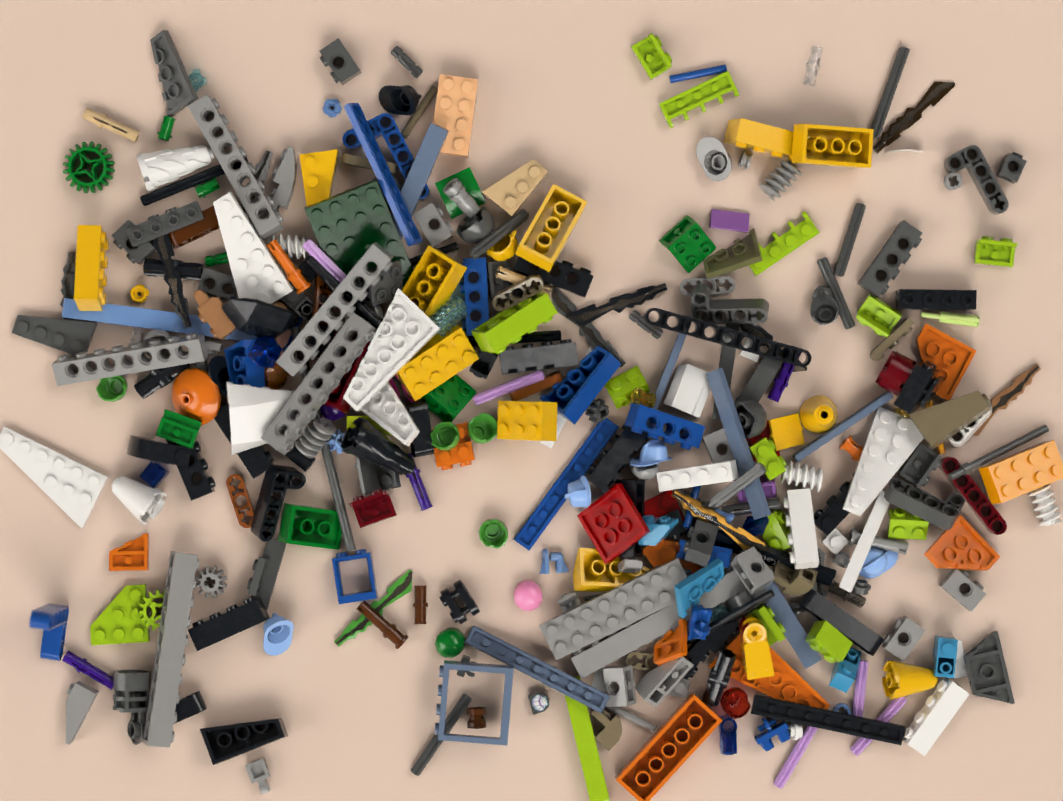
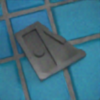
M507 261L487 262L491 301L494 294L513 285L511 282L495 277L496 272L504 275V273L497 271L499 266L511 270ZM516 288L512 292L515 297H521L524 293L520 288Z

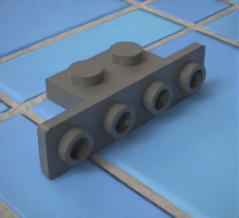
M195 201L178 209L176 207L170 208L163 215L159 216L156 214L150 216L148 221L126 229L131 245L133 247L139 246L203 220L204 216L199 203Z
M275 539L267 541L263 556L254 561L252 568L254 575L253 578L249 579L247 589H249L248 594L251 597L254 596L255 599L261 597L266 610H268L286 548V543Z

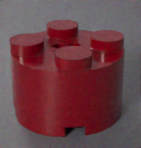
M892 351L875 382L880 387L898 396L917 362L897 351Z

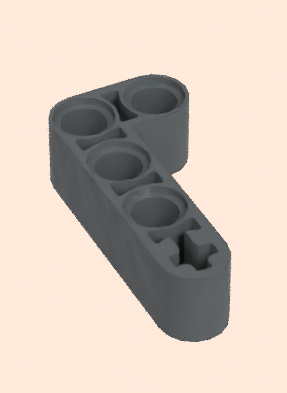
M970 145L945 160L944 167L949 173L958 172L966 167L988 210L992 214L998 215L1008 209V200L978 146ZM968 150H973L975 152L974 159H969L967 157ZM951 159L958 161L956 169L950 166ZM977 167H982L984 169L983 176H978L976 174ZM987 183L993 186L992 193L986 192L985 185ZM996 194L998 195V196L995 197L994 199H991V200H990V198H989V197H992V196H994V195H996ZM1001 202L1002 206L996 209L994 205Z
M704 283L695 285L691 297L693 318L708 323H763L768 317L769 303L766 300H711L710 288Z
M893 478L889 481L884 493V498L889 503L944 530H949L953 527L965 503V499L960 494L952 493L946 501H943L898 478Z

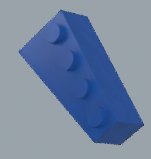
M263 339L242 340L224 349L230 382L237 385L247 384L251 385V387H265Z
M597 346L580 361V365L576 369H571L566 374L567 377L562 382L554 384L552 386L553 390L547 395L543 394L539 399L543 402H558L557 413L575 425L621 363L610 352Z

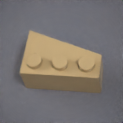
M532 159L482 191V194L510 217H513L545 178L548 171Z

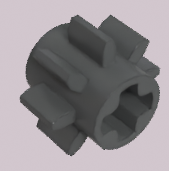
M599 398L592 401L585 410V415L589 416L590 421L595 423L597 421L602 422V420L607 418L609 406L605 405L606 401Z

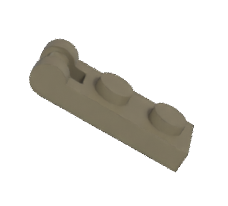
M906 318L890 333L888 338L882 340L870 352V358L874 361L881 360L886 349L889 348L891 350L899 343L897 339L901 335L905 337L913 330L911 326L914 322L910 318Z

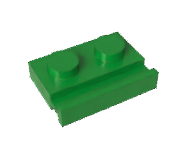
M165 409L156 436L193 449L202 422Z

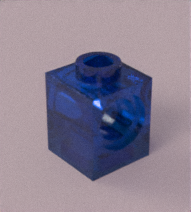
M257 337L248 357L258 367L273 368L282 348L272 337Z
M151 461L139 477L151 487L158 488L169 472L157 462Z

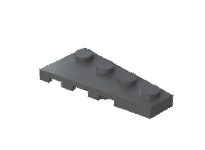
M163 30L150 39L155 64L159 66V82L163 84V100L167 102L168 110H166V114L172 117L197 100L198 97L169 31Z
M17 315L12 333L75 355L79 352H88L97 322Z

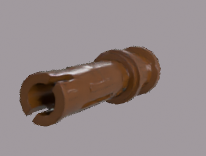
M365 600L357 607L360 613L380 629L384 638H388L396 645V649H399L409 636L400 632L396 628V624H390Z

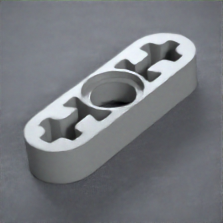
M729 276L711 279L692 278L683 280L679 286L681 294L692 296L693 289L690 290V293H687V290H683L686 282H690V285L694 286L697 285L695 281H699V283L710 281L713 284L711 295L731 293L735 289V281ZM715 280H719L718 284H723L725 280H728L732 287H729L728 291L725 290V287H718L719 292H716Z

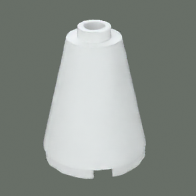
M127 477L116 478L111 485L115 496L143 525L149 524L147 520L150 518L154 520L165 504L163 496L166 497L165 492Z

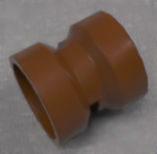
M486 707L467 708V715L470 716L467 721V728L478 729L486 727V720L483 717L486 714Z

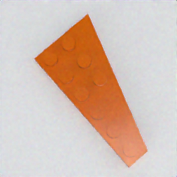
M740 633L724 648L736 654V659L730 672L731 678L776 699L828 709L831 706L770 646L775 676L747 680L743 671ZM718 655L708 665L709 668L712 669L715 666Z

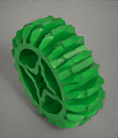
M90 141L89 147L86 142H82V148L76 144L75 148L77 151L69 149L72 156L65 155L69 162H63V166L68 167V169L63 170V173L70 174L65 178L66 181L72 180L70 186L75 187L77 185L76 190L81 191L83 188L84 193H88L89 188L92 193H96V186L102 191L103 187L101 184L103 183L105 186H108L109 183L105 180L107 178L113 180L109 172H115V169L110 168V166L115 165V162L108 161L113 157L112 154L105 155L108 149L103 148L101 150L102 145L98 143L95 147L92 141ZM94 152L101 158L89 160L85 153ZM80 157L81 165L75 171V163ZM87 163L93 165V167H90L92 168L91 172L85 170ZM103 164V172L98 178L97 170ZM89 175L93 182L84 183L77 177Z

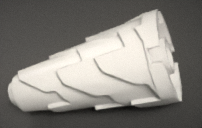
M204 145L173 150L166 149L136 155L147 191H152L196 169L207 166L211 159H214L211 147L207 148Z

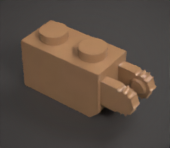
M200 289L195 291L193 297L200 306L197 308L200 312L197 315L204 324L207 322L210 325L211 329L209 331L215 339L219 337L220 340H223L237 330L222 310L223 302L220 298H209L205 294L206 292Z

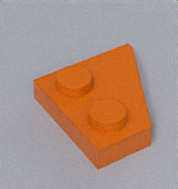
M144 533L133 541H129L123 546L109 551V571H149V534Z
M680 619L678 621L679 626L674 631L669 630L654 645V664L659 666L687 655L686 620Z

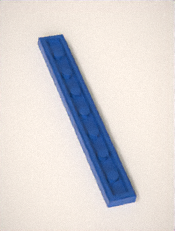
M348 103L344 106V109L407 245H418L423 240L359 103Z
M608 418L598 422L514 538L516 542L527 550L532 548L566 501L564 496L568 493V484L585 475L619 426Z

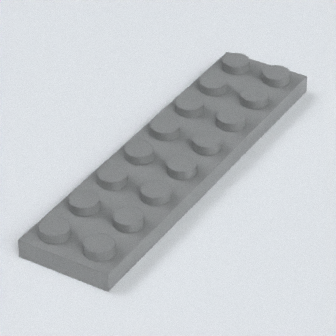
M677 557L540 624L539 627L555 659L558 660L675 603L674 586L688 577Z

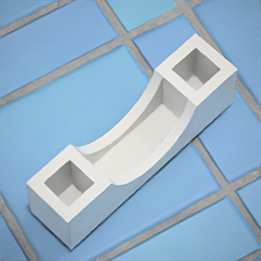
M736 460L677 468L656 473L659 492L734 481L739 478Z

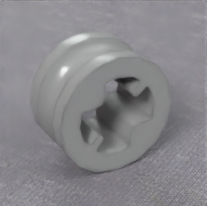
M743 151L738 167L744 166L748 170L753 153L747 154L746 151Z
M955 172L949 173L944 178V186L948 190H956L962 184L961 176ZM956 177L957 185L950 186L948 178Z

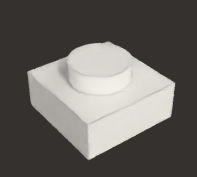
M835 528L821 542L834 554H838L849 541Z

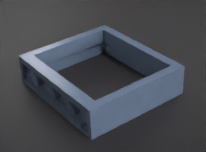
M444 660V666L440 665L439 677H443L442 685L438 684V696H441V704H437L436 715H439L440 719L439 723H435L434 733L438 735V740L507 746L514 667L510 665ZM449 669L505 674L500 737L444 733Z

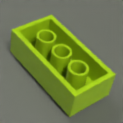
M540 292L501 311L473 329L471 333L481 351L499 354L507 349L506 346L510 343L519 342L524 334L537 330V326L541 323L544 324L551 321L553 315L558 312L548 294Z

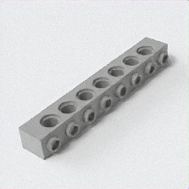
M207 94L187 105L262 239L265 240L284 229L281 224L284 222L279 212L275 213L272 208L275 205L269 195L265 196L263 192L266 189L260 179L257 180L254 176L256 173L255 168L251 162L248 164L245 160V157H247L246 152L242 146L238 147L236 144L237 136L233 130L229 131L226 125L229 124L224 114L220 115L217 109L220 106L216 99H211ZM209 114H214V118L211 121H206V117ZM218 130H223L222 136L215 137ZM227 146H232L230 153H224ZM237 162H241V167L237 170H234V164ZM244 179H251L249 185L242 186V182ZM254 195H260L257 202H251ZM263 211H269L267 218H260Z
M377 242L373 243L276 363L293 377L297 374L301 375L308 367L306 365L308 360L311 359L313 361L320 353L317 349L322 344L325 346L331 340V332L333 330L338 331L344 324L342 319L345 315L350 316L356 309L355 303L358 300L362 302L368 295L366 290L369 286L374 287L381 279L379 274L382 271L387 272L392 266L391 260L393 256ZM375 262L377 264V271H371L368 268V263ZM358 276L364 278V286H359L356 283ZM345 291L353 295L352 301H347L344 298ZM333 306L339 307L341 311L339 316L332 313ZM320 321L327 322L328 330L320 328ZM308 336L315 337L316 345H311L308 342ZM297 350L304 353V359L301 360L296 357L295 353Z
M353 312L262 435L261 439L278 452L286 455L293 448L297 438L304 433L308 423L316 417L319 408L327 402L330 393L339 385L343 375L351 369L354 360L362 354L365 345L373 339L377 329ZM358 334L357 338L353 341V337ZM346 350L345 355L341 356L342 352ZM334 366V370L330 372V368ZM323 381L322 386L318 388L319 383ZM311 397V401L307 404L308 398ZM300 413L299 417L295 420V416ZM288 429L287 434L284 435V431Z
M189 333L183 338L172 336L165 341L154 339L149 341L148 344L136 342L131 344L130 347L119 345L105 351V348L94 350V353L87 354L84 351L76 353L72 357L61 355L52 363L57 386L202 362L209 355L204 334ZM181 345L186 346L189 352H184ZM163 348L168 349L170 355L164 354ZM144 352H149L152 359L147 358ZM126 355L132 356L133 362L129 361ZM108 358H112L115 361V365L110 364ZM90 361L95 362L97 368L92 367ZM72 364L78 367V371L72 368Z

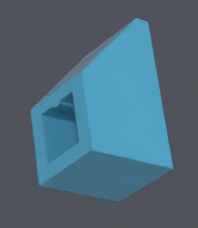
M653 515L643 516L642 518L650 532L638 541V545L656 546L678 524V518H671L670 516L654 517Z
M935 636L933 650L934 676L954 678L958 646L956 638Z
M851 647L843 662H836L829 686L847 693L855 680L861 651Z

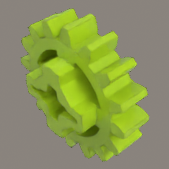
M157 589L154 595L148 592V598L142 597L145 601L144 604L139 603L142 610L138 611V614H143L140 621H147L145 627L152 625L153 631H155L156 627H160V623H154L157 619H161V614L158 613L156 615L157 611L155 608L163 606V599L161 602H154L152 600L164 598L165 590L160 594ZM147 606L150 607V611H151V614L149 615V617L147 616V612H146Z

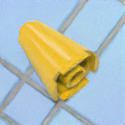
M816 395L803 402L799 417L802 425L808 431L821 434L834 427L837 422L838 411L831 399ZM822 411L824 412L823 418L820 415Z
M887 661L883 667V671H886V677H882L883 690L886 697H890V700L933 689L938 683V677L934 676L933 669L896 661Z

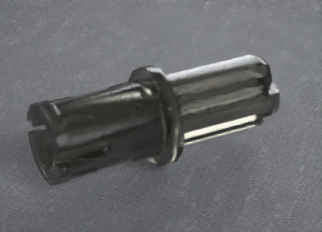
M833 580L828 589L829 592L841 597L843 601L847 600L860 608L864 606L866 602L865 597L853 591L850 593L840 588V584Z

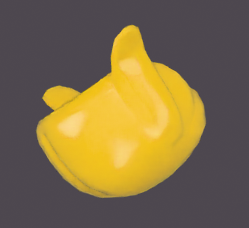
M514 230L511 234L506 235L488 249L486 253L496 261H505L512 258L518 246V241L515 237L517 231Z

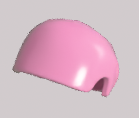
M532 580L521 581L513 592L516 605L523 611H532L541 605L543 599L541 587Z

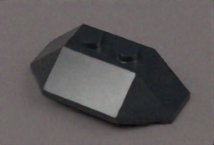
M231 296L222 304V310L238 331L263 338L267 341L277 339L299 322V318L292 311L256 299H237V297Z

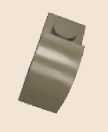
M777 561L772 569L775 577L774 582L783 586L782 592L786 594L803 595L815 586L818 571L812 568L793 570Z
M592 709L591 714L604 725L594 735L595 739L610 751L621 737V721L617 714L609 718L610 714L605 709H603L602 713Z

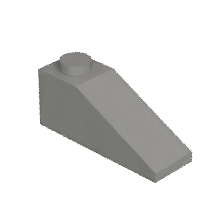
M684 657L664 663L646 673L635 686V689L645 701L657 707L694 664Z
M80 681L71 684L66 693L69 695L66 700V744L68 745L74 741L99 693L98 690Z

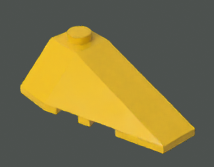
M578 548L573 570L574 591H610L652 569L642 566V569L636 574L618 572V564L622 561L620 557L615 558L609 564H605L597 549Z

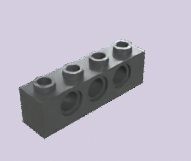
M902 220L864 273L858 285L875 297H878L880 294L883 296L889 288L887 284L890 279L894 280L899 274V266L909 260L911 249L913 247L917 248L922 241L920 238L922 232L905 220ZM899 239L906 241L907 246L905 249L898 247ZM888 255L895 256L896 262L894 265L888 264ZM878 270L883 271L885 274L883 281H879L876 278Z

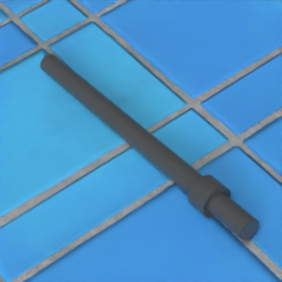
M1043 425L970 463L966 462L960 465L959 469L948 474V478L952 481L962 475L966 476L972 473L974 469L1048 432L1047 425Z

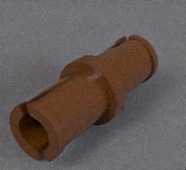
M414 586V624H427V586Z

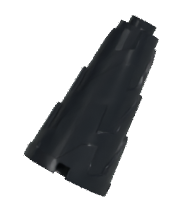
M357 418L353 422L356 425L355 428L349 427L341 442V448H343L341 451L354 455L366 462H372L380 467L390 469L400 475H407L413 472L415 464L411 459L412 457L364 418Z

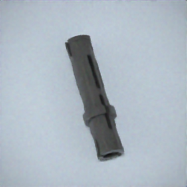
M779 497L767 499L770 511L781 509ZM748 502L722 506L723 512L735 516L752 513ZM747 507H749V509H743V510L733 511L734 509H740V508H747Z

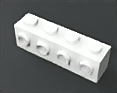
M810 488L787 490L786 497H783V506L788 510V515H785L786 527H790V533L787 534L788 545H792L793 551L790 552V562L794 563L795 569L818 568L819 555Z
M945 677L938 683L934 693L927 698L924 707L915 715L911 725L904 730L902 740L925 756L969 696V693Z

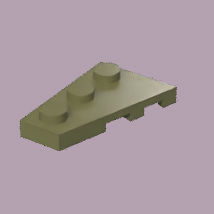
M755 229L749 231V235L742 240L738 238L733 241L734 245L727 249L722 248L703 261L708 279L763 261Z

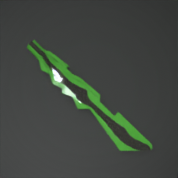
M408 570L386 589L389 592L380 601L374 600L370 606L383 616L384 607L411 591L412 570ZM361 614L359 619L353 620L334 642L340 647L348 639H354L358 633L364 632L367 626H372V623Z

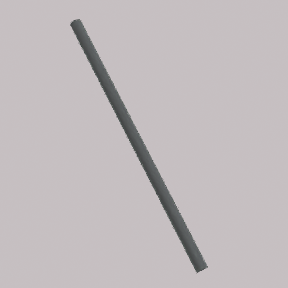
M300 327L290 329L294 340L301 332ZM297 350V358L304 359V353ZM309 362L306 363L307 369L302 373L303 380L310 371ZM320 408L314 419L320 420V418H323ZM325 444L321 452L346 550L349 552L356 550L332 452L330 451V444Z

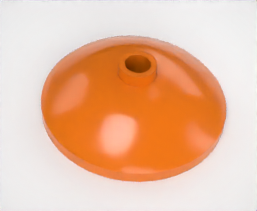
M199 368L184 370L176 377L172 387V401L177 413L201 421L202 425L211 422L218 414L221 404L218 385L212 381L208 372Z

